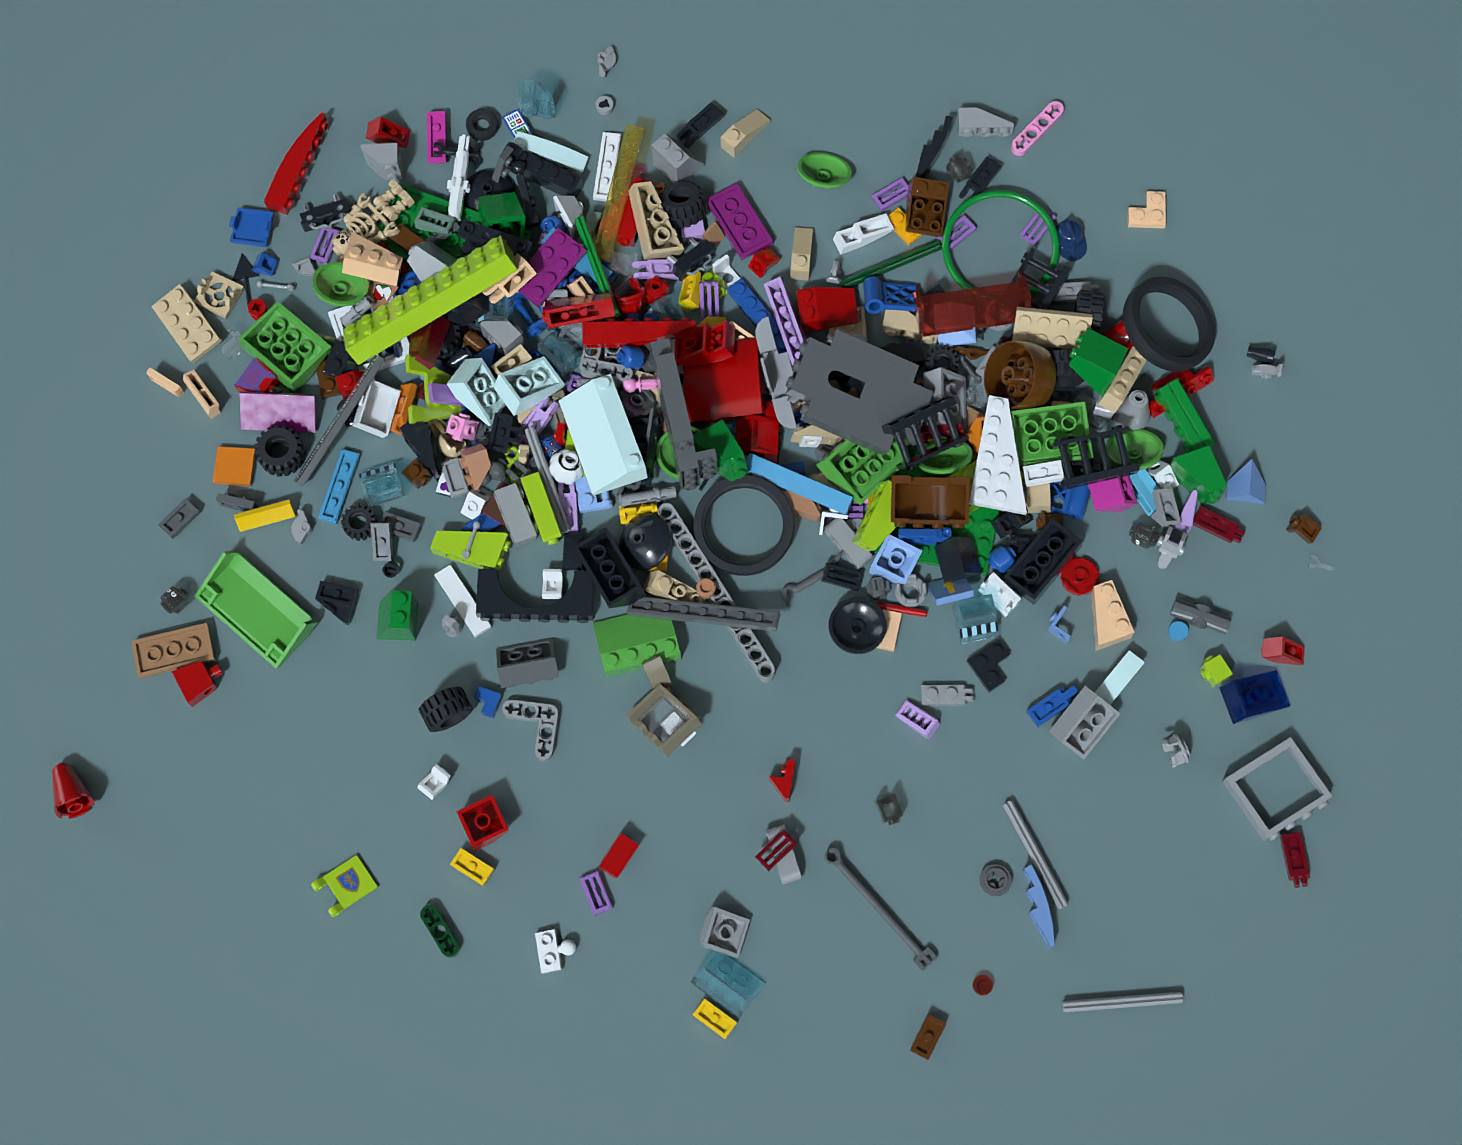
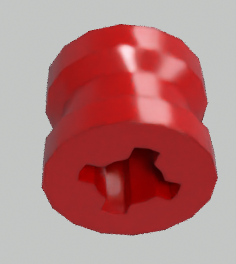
M261 299L251 300L247 307L248 312L255 321L268 311L265 302Z

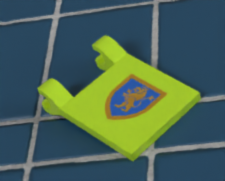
M357 855L311 883L312 888L316 892L328 884L339 903L328 910L333 918L378 888Z

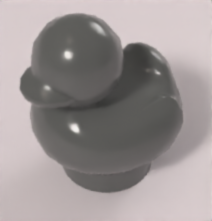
M497 458L495 461H490L491 467L481 485H487L491 479L495 481L504 479L505 471L508 469L504 460Z

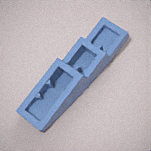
M1030 865L1023 870L1025 877L1032 887L1026 891V894L1035 908L1029 915L1048 949H1051L1055 942L1049 905L1041 882L1033 866Z

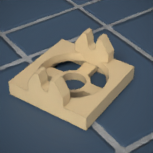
M211 272L208 278H202V285H198V295L194 302L197 306L227 319L245 288L232 280ZM215 283H223L220 289L213 290L209 288ZM229 286L232 289V291H230L229 293L230 297H228L226 293ZM223 292L225 296L222 300H216L215 294ZM206 293L213 298L211 305L206 301ZM225 302V306L217 307L218 304Z

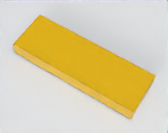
M290 499L234 514V519L240 532L295 517Z

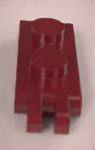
M947 424L936 425L942 440L951 437ZM961 424L955 425L958 435H963L965 432ZM921 426L920 433L923 441L926 442L928 439H933L929 426Z
M1201 506L1193 519V526L1228 543H1232V541L1241 543V537L1245 535V532L1239 529L1240 525Z
M1301 832L1280 835L1289 881L1293 880L1294 887L1300 888L1299 879H1301L1302 886L1307 887V878H1310Z

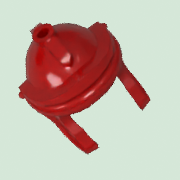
M628 278L633 288V294L621 297L615 294L613 285L610 284L619 312L624 316L630 313L639 314L643 304L646 303L645 296L643 295L646 290L644 287L640 288V284L635 278Z

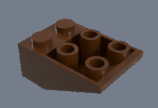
M913 177L909 180L906 199L905 232L942 237L949 182Z

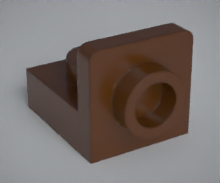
M415 459L401 472L417 489L425 486L431 477L429 470L423 468Z
M1040 512L1039 518H1036L1037 530L1040 529L1041 532L1052 518L1063 526L1062 514L1045 515V512Z
M1307 514L1292 517L1286 531L1289 533L1295 532L1310 544L1314 542L1322 528Z

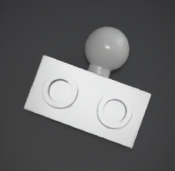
M555 929L535 933L541 973L545 974L563 970L560 953L567 956L572 955L576 951L574 941L567 939L561 945H558Z

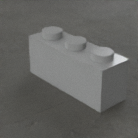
M516 483L495 490L494 498L514 547L536 540L538 528L535 522L532 523L530 520L531 511L528 505H524L522 500L524 494L521 487L517 488Z

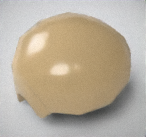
M445 431L437 438L438 448L445 456L456 458L460 456L461 450L467 448L466 442L453 439V435H446L447 432Z

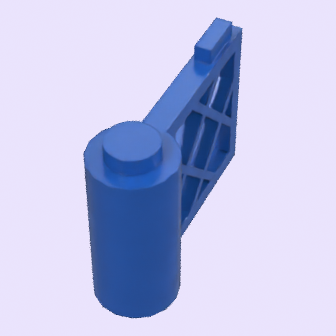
M869 277L864 280L863 288L867 312L877 314L883 309L921 311L918 285L903 282V284L884 283L877 277ZM906 291H914V293L910 295ZM898 295H902V296L905 297V298H904V299H900V298L897 297V296H898ZM893 300L896 303H888V301ZM911 301L916 305L908 304L907 302Z
M1061 481L1050 483V488L1053 486L1057 492V495L1050 498V501L1052 502L1059 497L1063 501L1062 509L1054 507L1051 503V512L1066 515L1071 519L1082 520L1090 495L1088 485L1060 492L1056 484Z

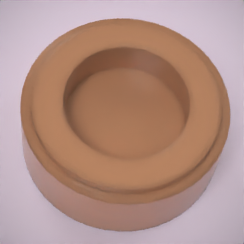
M708 578L701 579L696 585L697 594L704 599L711 598L716 591L715 583Z

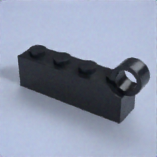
M513 142L507 143L505 148L509 146L514 149L512 163L520 160L525 164L524 176L526 179L529 178L530 181L561 196L578 197L583 188L581 177L523 150Z

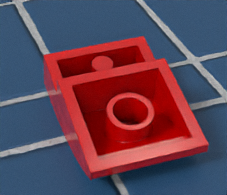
M726 320L712 327L708 323H704L675 337L674 356L676 365H706L733 357L735 329Z

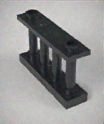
M463 219L456 235L466 240L461 250L464 255H469L474 249L484 246L491 239L501 235L513 251L514 256L518 253L527 262L533 257L529 255L533 242Z
M1031 248L1029 253L1025 252L1020 261L1022 265L1003 296L996 299L993 305L995 307L994 315L997 316L1000 310L1003 309L1016 316L1017 308L1006 303L1010 294L1034 306L1035 309L1049 310L1069 277L1071 269L1064 266L1061 271H1056L1033 259L1035 249ZM1028 265H1031L1053 277L1055 282L1052 286H1047L1025 274L1024 271ZM1019 279L1044 292V295H1046L1044 300H1037L1016 289L1015 286Z
M944 396L882 426L884 434L895 436L904 462L896 465L897 469L913 470L917 464L951 447L962 446L963 442L969 439L968 435H958L951 416L950 406L957 404L954 396ZM938 412L943 413L951 435V439L942 442L934 420L935 414ZM923 419L927 421L936 445L928 450L918 428L919 421ZM907 427L911 428L920 453L912 458L902 435L903 429Z
M650 409L649 417L629 418L627 416L630 426L648 425L646 435H634L636 443H645L644 453H641L646 467L647 478L640 481L648 487L651 486L654 478L656 450L660 427L663 423L662 415L655 409Z
M1116 425L1111 427L1112 430L1068 440L1066 437L1056 439L1051 448L1052 450L1059 449L1066 475L1060 483L1062 491L1137 474L1139 472L1138 463L1132 464L1129 461L1123 434H1127L1129 431V426ZM1116 437L1122 461L1121 467L1113 468L1111 466L1105 438ZM1097 440L1103 465L1100 472H1094L1091 468L1085 444L1087 442ZM1078 445L1084 468L1083 475L1078 477L1073 474L1067 447Z

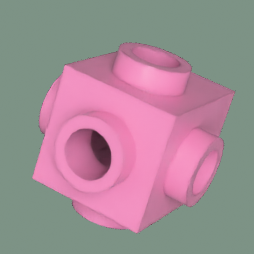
M451 414L446 432L453 435L452 438L458 441H463V439L474 440L479 422L470 419L468 414Z

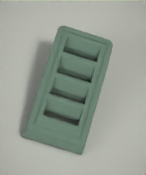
M421 207L414 223L415 228L420 230L449 234L456 219ZM445 222H449L446 228L443 227Z
M588 211L586 222L592 239H594L602 223V213Z

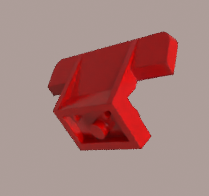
M763 401L764 413H762V416L752 414L736 419L735 440L744 455L755 453L777 464L779 421L775 414L773 402Z

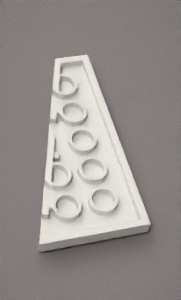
M989 395L969 504L1026 515L1027 511L1009 402L1006 398Z

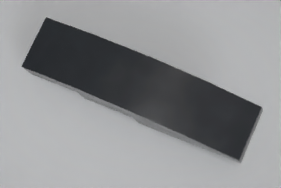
M946 116L942 131H934L931 146L923 145L916 177L925 178L938 160L947 142L953 117Z

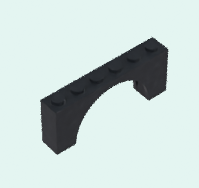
M478 569L476 616L481 621H492V619H500L503 622H509L511 619H519L521 622L538 620L544 623L550 622V620H558L560 623H568L569 620H577L578 623L593 621L594 582L588 571H574L573 581L569 590L556 603L543 608H527L516 604L506 596L499 584L497 569Z

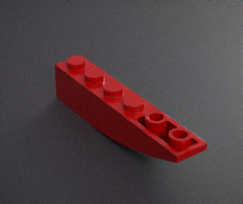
M321 112L306 127L286 153L264 199L267 209L288 215L289 211L293 209L295 197L302 188L303 178L307 177L310 162L314 161L316 148L321 145L323 132H326L329 123L325 113Z
M670 318L662 319V321H654V319H643V321L624 319V322H617L616 319H606L605 322H598L597 319L582 322L583 348H622L625 345L650 344V342L677 337L695 328L696 321H692L690 318H683L681 321H673Z

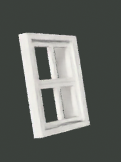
M390 287L383 289L386 301L391 294ZM344 306L328 312L337 340L344 341V329L340 319L351 310L352 306ZM407 337L398 341L400 357L397 358L391 355L383 358L385 361L379 371L404 363L405 357L408 354L413 355ZM348 361V362H347V364H352V365L356 366L355 362H352V361ZM370 363L358 366L359 371H365Z

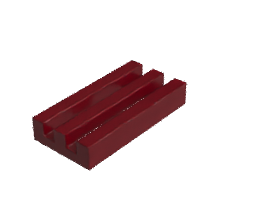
M782 830L755 858L769 872L798 843L785 830ZM785 836L786 839L763 860L761 857ZM790 841L791 845L768 865L767 862Z

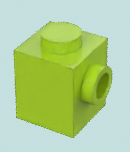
M1213 655L1209 656L1203 661L1204 664L1200 668L1202 677L1205 681H1209L1213 688L1233 675L1221 655L1216 657Z

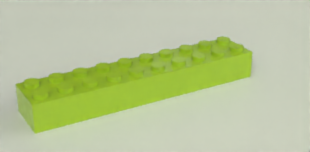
M500 235L497 238L491 239L484 246L474 249L469 255L459 258L449 267L442 268L439 273L427 277L424 282L417 286H412L404 294L394 297L392 301L379 306L374 312L364 315L354 324L347 325L343 330L346 351L360 365L518 270L513 251Z

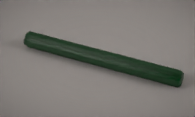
M935 240L841 279L842 288H851L863 283L866 278L877 277L942 250V243L940 240Z

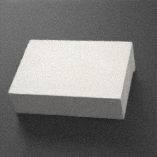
M373 379L359 400L352 426L381 438L388 436L401 391Z

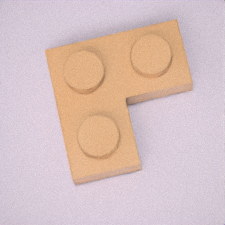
M1147 191L1146 208H1128V227L1165 228V192Z

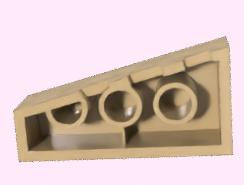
M652 182L633 183L628 192L644 261L667 258L669 255L673 257L679 256L684 251L682 243L680 244L677 233L672 228L668 220L669 217L661 206V200Z

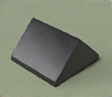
M954 536L934 546L944 583L982 574L972 538Z

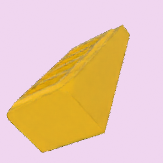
M700 271L694 275H689L683 280L677 305L685 312L699 309Z

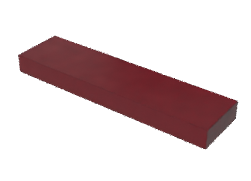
M443 316L428 324L415 357L416 361L430 370L435 365L451 323Z

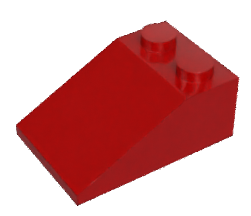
M812 287L796 290L800 322L804 333L859 323L854 288Z

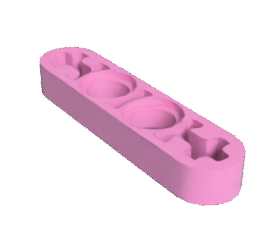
M1058 101L1049 103L1013 140L1011 146L1012 153L1016 156L1026 154L1061 118L1064 110L1063 105ZM1057 108V109H1058V112L1055 111V112L1052 114V117H1050V114H1051V112H1052V109L1055 110V109ZM1045 119L1048 121V125L1041 126L1038 121ZM1033 131L1037 136L1029 138L1026 133ZM1024 140L1025 143L1023 144V148L1020 147L1019 149H1017V145L1020 146Z

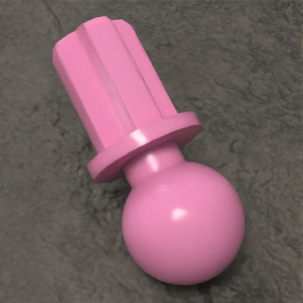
M639 377L638 381L630 378L622 383V387L628 393L634 392L638 388L639 392H642V390L656 389L657 382L655 378L641 379Z

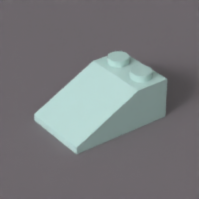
M543 356L500 373L493 388L515 416L531 409L563 388L565 384Z
M482 358L465 359L447 383L455 398L488 426L492 425L495 413H500L506 405L493 388L496 379Z

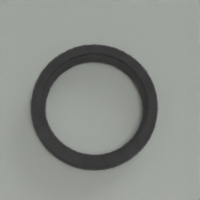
M1153 277L1134 288L1125 301L1123 323L1128 338L1140 355L1151 364L1167 371H1186L1201 363L1211 352L1215 342V325L1212 315L1202 298L1186 284L1169 277ZM1154 292L1164 293L1180 301L1189 310L1196 322L1199 335L1198 345L1193 354L1176 356L1167 353L1148 337L1142 326L1139 313L1140 303L1144 295Z
M745 475L743 478L732 482L728 479H723L713 485L701 498L694 516V536L697 545L708 562L719 570L738 576L756 575L775 566L788 551L794 535L793 511L784 494L767 480L750 475ZM740 488L758 490L769 496L778 506L783 520L782 534L776 547L764 558L751 563H736L721 557L710 546L705 532L706 517L712 504L723 494Z

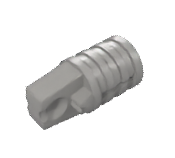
M446 614L442 619V627L447 636L456 637L461 633L462 627L455 615L448 616Z

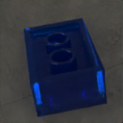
M1277 670L1233 680L1219 687L1233 724L1290 707Z

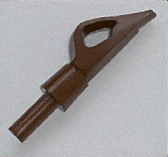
M958 345L956 347L948 346L947 348L948 350L950 348L954 349L953 351L957 352V354H965L969 360H975L989 352Z

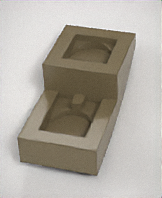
M659 655L641 663L653 690L659 684L664 688H673Z

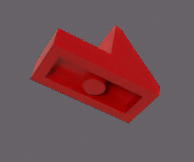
M787 759V765L783 764L781 776H785L784 778L769 776V781L785 802H789L795 768V760Z

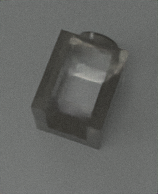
M895 793L874 802L883 824L888 822L890 826L900 822L899 818L903 816Z

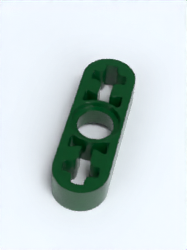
M433 905L424 906L421 909L420 917L442 954L448 958L457 956L460 946L440 912ZM426 911H435V913L433 914L434 919L436 921L440 919L441 921L433 924L429 917L425 918V916L427 915ZM438 926L445 927L446 932L442 937H437L434 933ZM447 939L451 945L455 944L454 952H445L447 949L444 942L440 944L439 942Z

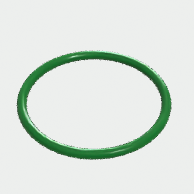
M988 191L969 198L952 213L943 233L942 253L951 277L968 294L987 302L1002 296L983 293L967 284L956 271L949 250L950 235L955 222L973 204L990 198H1009L1031 207L1040 215L1050 232L1052 256L1048 267L1055 270L1059 259V237L1048 213L1034 200L1012 191ZM1044 274L1039 281L1046 284L1051 276ZM1032 286L1024 291V293L1032 296L1039 289ZM1010 295L1007 300L1012 303L1021 299Z

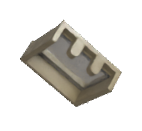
M659 684L626 716L640 733L669 758L671 753L698 727H702V724L698 720L700 718L699 714L694 709L689 710L687 708L688 705L683 699H677L675 697L676 694L669 687L664 688Z

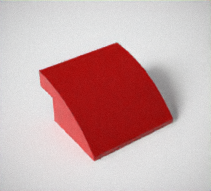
M756 338L734 341V356L706 365L684 366L685 402L690 422L764 413L762 394H765L761 356Z

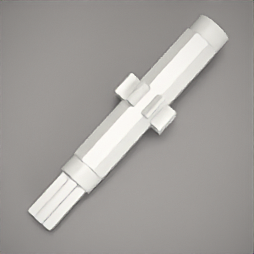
M464 134L459 137L453 178L447 182V189L451 192L448 216L454 217L457 223L461 221L465 193L470 191V184H468L469 181L467 180L470 136Z

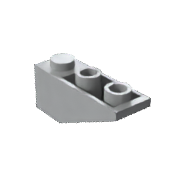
M977 107L958 108V136L971 137L981 135L982 137H989L991 135L1006 137L1013 133L1014 123Z

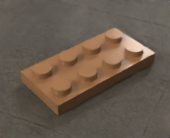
M208 623L131 641L137 677L139 679L171 672L199 661L203 663L216 661Z

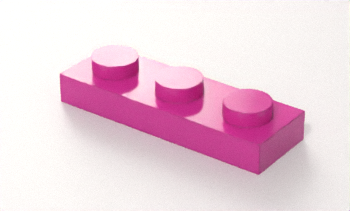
M445 111L427 112L428 164L447 163L445 154H442L440 157L433 156L434 151H440L438 148L433 147L434 142H440L446 147Z

